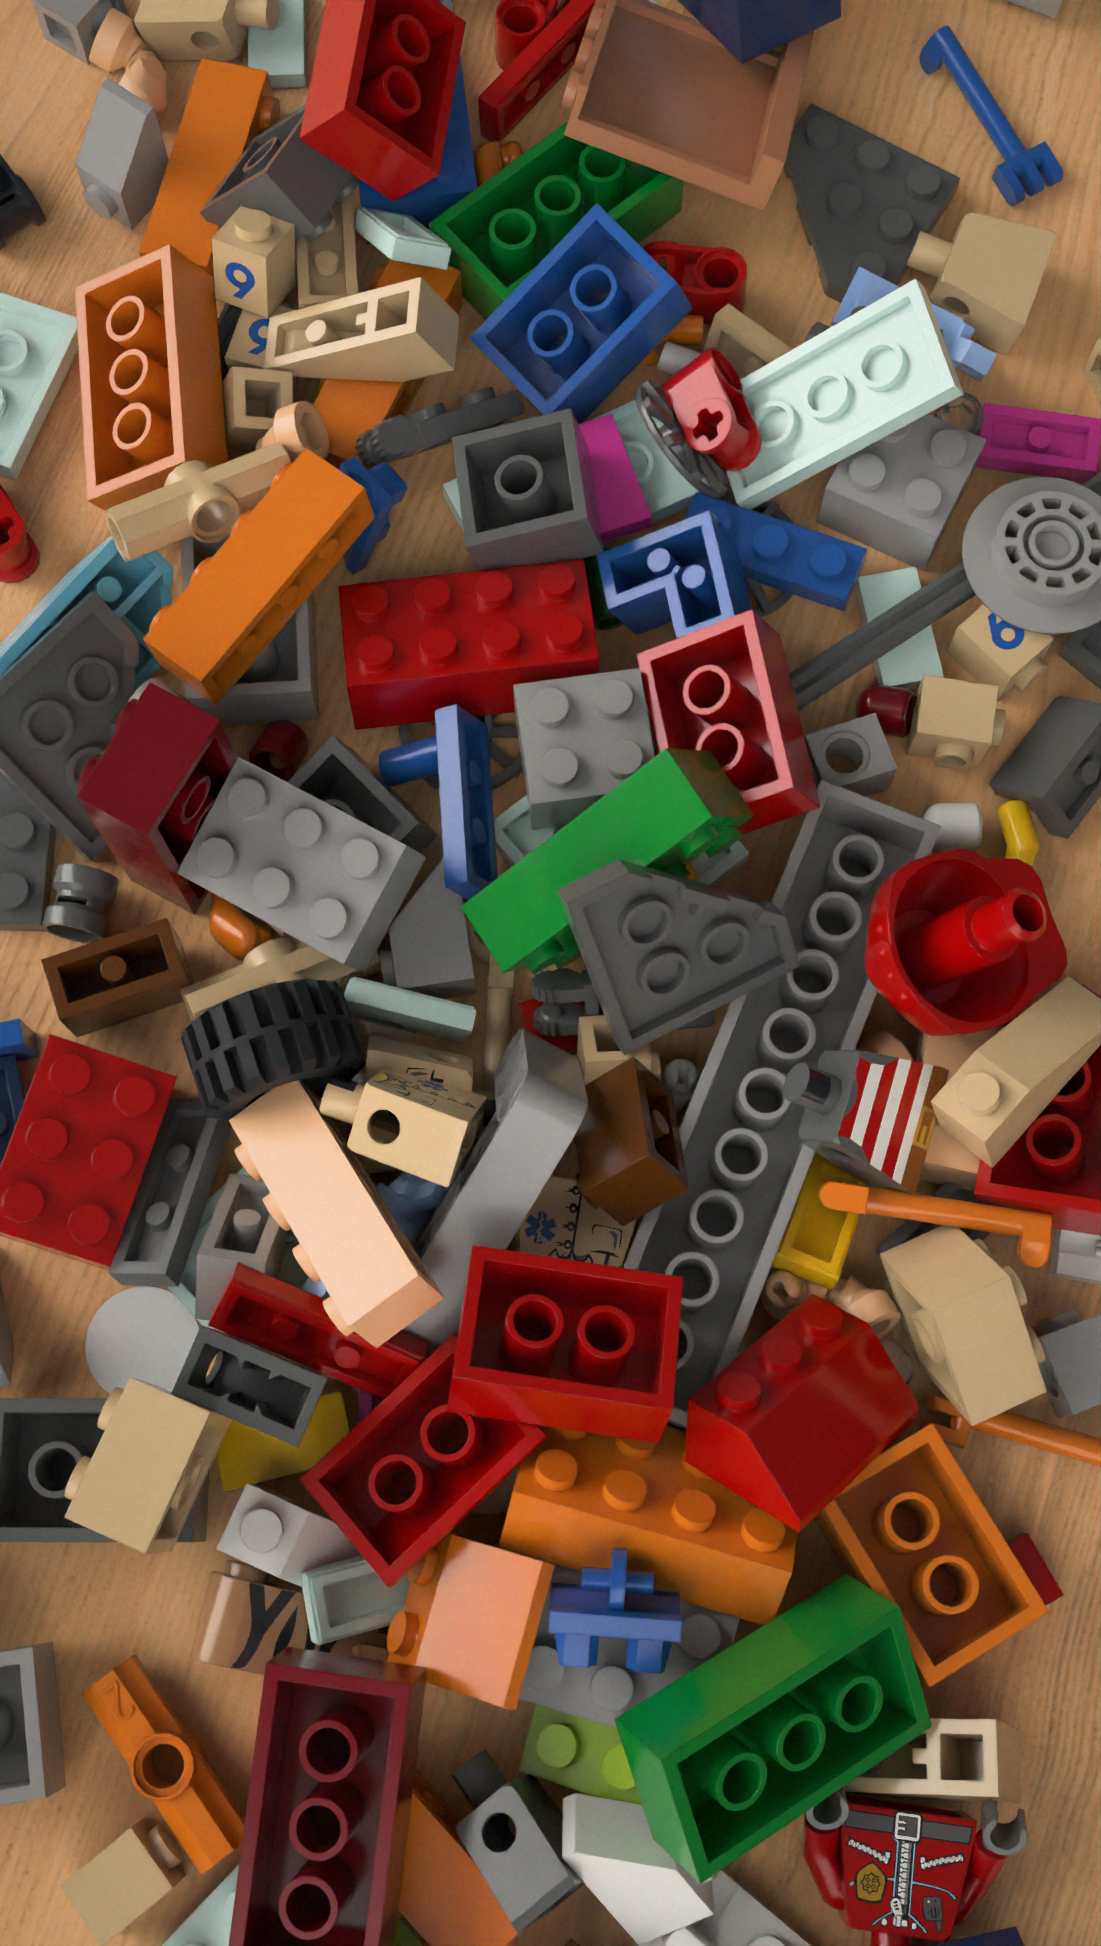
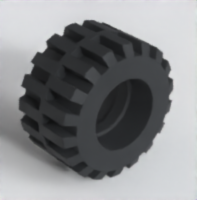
M315 979L291 980L241 993L205 1011L182 1032L183 1036L181 1037L205 1115L219 1120H230L271 1089L297 1080H302L322 1098L332 1075L351 1080L366 1064L342 989L338 983L333 981Z

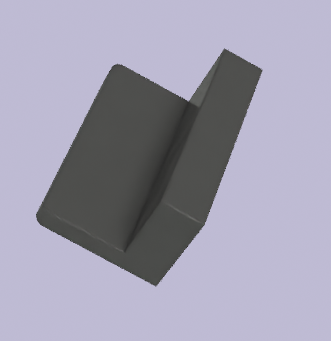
M1063 696L1056 697L989 783L996 795L1029 802L1050 835L1068 839L1101 796V703Z

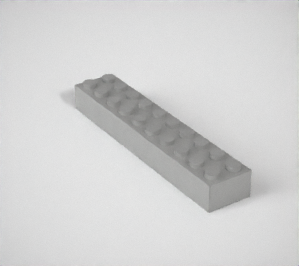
M820 780L817 787L821 808L807 812L771 901L786 917L800 967L730 1002L679 1128L689 1190L644 1214L623 1268L683 1277L673 1411L667 1424L686 1432L688 1399L733 1362L737 1356L815 1154V1151L800 1141L798 1131L805 1107L790 1102L785 1098L784 1083L789 1071L801 1062L817 1068L819 1058L825 1050H855L877 994L876 988L872 985L865 972L866 934L873 897L885 879L910 861L931 854L941 825L824 780Z

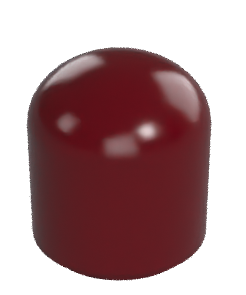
M880 684L870 685L862 691L857 700L856 719L876 713L884 735L904 738L910 733L916 695L910 688Z
M286 720L271 722L264 728L249 753V762L288 782L295 775L307 755L309 748L308 738L305 732L293 722ZM269 753L279 757L286 767L281 769L273 767L270 762Z

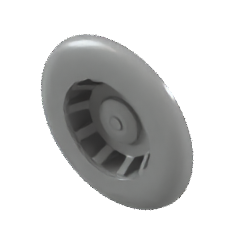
M1030 477L1003 485L985 497L971 514L966 524L962 541V559L965 573L970 586L980 601L1005 622L1035 633L1065 634L1087 628L1101 620V496L1087 487L1069 480L1055 477ZM1014 533L1016 534L1015 538H1013V537H1006V536L1011 535V534H1014ZM1013 555L1016 563H1011L1008 556ZM1023 574H1025V575H1027L1029 578L1033 579V580L1035 581V583L1032 582V581H1030L1029 579L1025 578V577L1023 576ZM1077 575L1080 576L1081 581L1078 584H1076L1073 579ZM1046 584H1058L1059 588L1047 587Z

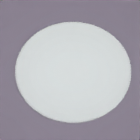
M139 1286L117 1293L99 1308L87 1331L85 1353L94 1379L109 1394L116 1387L124 1389L130 1377L157 1385L172 1392L199 1331L197 1320L172 1292L165 1289Z

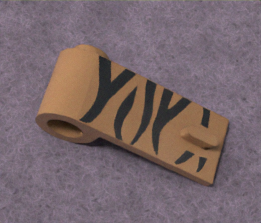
M227 1560L225 1572L211 1571L190 1653L191 1658L221 1667L261 1675L265 1673L266 1662L287 1647L387 1661L389 1656L387 1649L389 1626L318 1646L311 1641L303 1592L281 1588L275 1584L265 1582L267 1572L243 1562Z

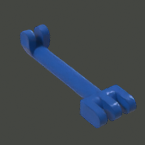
M944 26L937 30L922 48L919 56L921 67L929 75L939 70L943 63L945 64L1005 161L997 166L991 178L1006 202L1010 206H1014L1024 201L1025 192L1029 196H1034L1044 190V183L1047 186H1053L1062 181V167L1046 141L1026 150L950 26Z

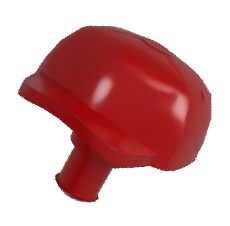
M955 849L935 853L910 861L887 877L876 890L871 903L865 947V972L867 977L883 998L904 1019L930 1036L967 1035L1013 1021L1032 1006L1035 995L1041 993L1062 977L1068 965L1066 947L1051 914L1042 881L1031 865L1019 859L984 858L975 851L968 849Z

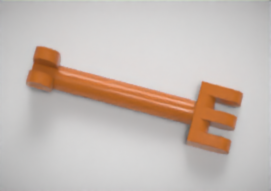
M826 1180L818 1188V1198L828 1209L865 1215L868 1213L1016 1236V1256L1020 1262L1031 1268L1043 1266L1049 1257L1052 1229L1051 1214L876 1188L837 1180Z
M932 1395L927 1397L926 1410L951 1418L948 1428L935 1422L921 1421L919 1430L932 1423L945 1444L964 1449L969 1430L973 1429L1101 1467V1438L1008 1411H1004L971 1426L948 1399Z

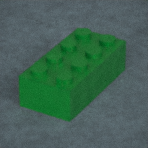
M566 122L429 223V229L451 248L448 266L461 270L463 297L486 320L596 203L637 243H640L681 212L684 181L564 135Z
M666 748L464 903L461 908L503 973L529 968L531 973L535 974L553 963L560 969L577 960L582 955L557 889L618 859L687 878L690 875L686 868L687 864L704 852L710 858L729 848L742 836L737 827L754 815L711 751Z
M848 1574L843 1575L614 1719L653 1840L700 1884L932 1727L899 1606Z

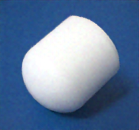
M975 802L937 803L925 812L923 819L941 825L932 851L940 853L955 849H968L976 852L980 848L982 840V815L980 807Z

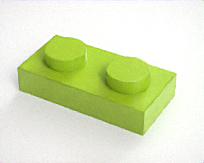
M535 1705L518 1771L596 1797L642 1805L617 1728L541 1705Z

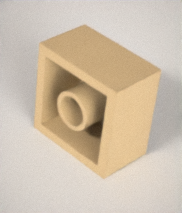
M942 1225L880 1253L898 1309L902 1314L901 1318L917 1364L971 1426L1047 1392L1038 1366L1039 1363L1045 1361V1353L1034 1330L1029 1324L1024 1322L1020 1309L1021 1306L1027 1304V1297L1022 1283L1010 1266L1007 1265L1001 1268L993 1260L990 1251L981 1239L978 1238L972 1241L960 1228Z
M130 1377L124 1389L114 1388L102 1408L97 1427L104 1430V1433L92 1458L83 1456L69 1478L64 1496L72 1501L64 1518L144 1554L172 1552L232 1419L171 1394V1391Z

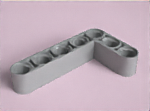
M523 1028L519 1029L509 1042L495 1071L496 1112L414 1248L444 1296L442 1301L401 1330L428 1343L424 1361L458 1330L472 1245L502 1250L507 1249L574 1138L587 1110L588 1098L580 1059Z

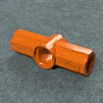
M136 1655L131 1656L113 1668L82 1694L130 1766V1777L134 1787L144 1797L153 1801L201 1875L242 1844L245 1824L244 1815L205 1759V1750L201 1740L191 1730L183 1726ZM159 1744L172 1745L181 1753L184 1760V1770L178 1781L169 1782L161 1779L156 1774L153 1767V1754Z

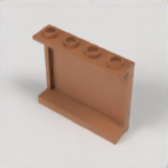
M595 0L560 107L571 111L564 135L764 211L786 161L814 30L785 43L781 53L771 50L742 64L698 20L647 0Z

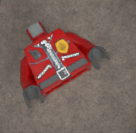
M842 1787L805 1812L803 1857L823 1901L838 1910L840 1918L847 1927L871 1931L870 1946H913L914 1938L942 1942L949 1941L953 1927L968 1921L994 1885L1008 1856L1019 1853L1026 1846L1028 1835L1025 1811L1019 1808L1017 1816L1013 1821L1005 1824L998 1823L997 1801L986 1799L981 1806L982 1829L976 1833L977 1821L964 1811L845 1795L844 1787Z

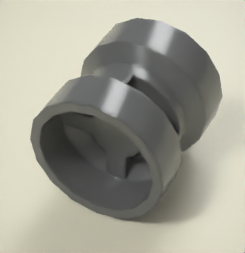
M69 863L59 864L56 868L52 884L57 892L55 902L46 908L42 928L55 936L81 943H92L106 938L109 922L104 915L107 905L115 900L119 880L108 872L90 866Z

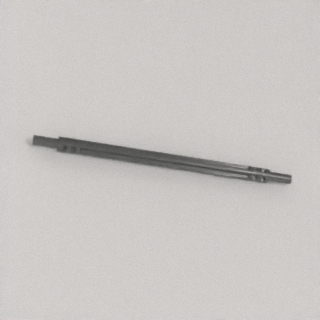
M1101 472L1082 484V486L1094 491L1099 496H1101ZM1014 533V534L1008 535V536H1006V537H1013V538H1015L1016 534ZM1009 555L1011 563H1016L1014 556ZM963 562L791 672L789 675L798 711L974 597L976 594L967 579Z

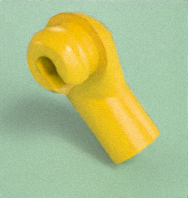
M1022 800L1008 801L997 810V816L1007 845L1004 858L1019 859L1033 867L1040 843L1028 806Z

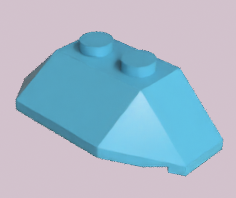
M111 535L73 567L0 644V676L87 594L96 592L139 639L138 665L135 666L136 691L161 666L143 638L149 632L151 621L157 612L166 605H171L173 567L157 551L125 562L118 552Z

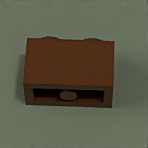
M167 918L41 959L59 1020L76 1037L181 1003L183 1000L180 989L195 984L181 939Z
M634 1056L585 1085L588 1106L582 1123L573 1138L577 1147L580 1171L576 1176V1181L585 1201L595 1209L601 1208L620 1225L625 1226L689 1190L672 1091Z

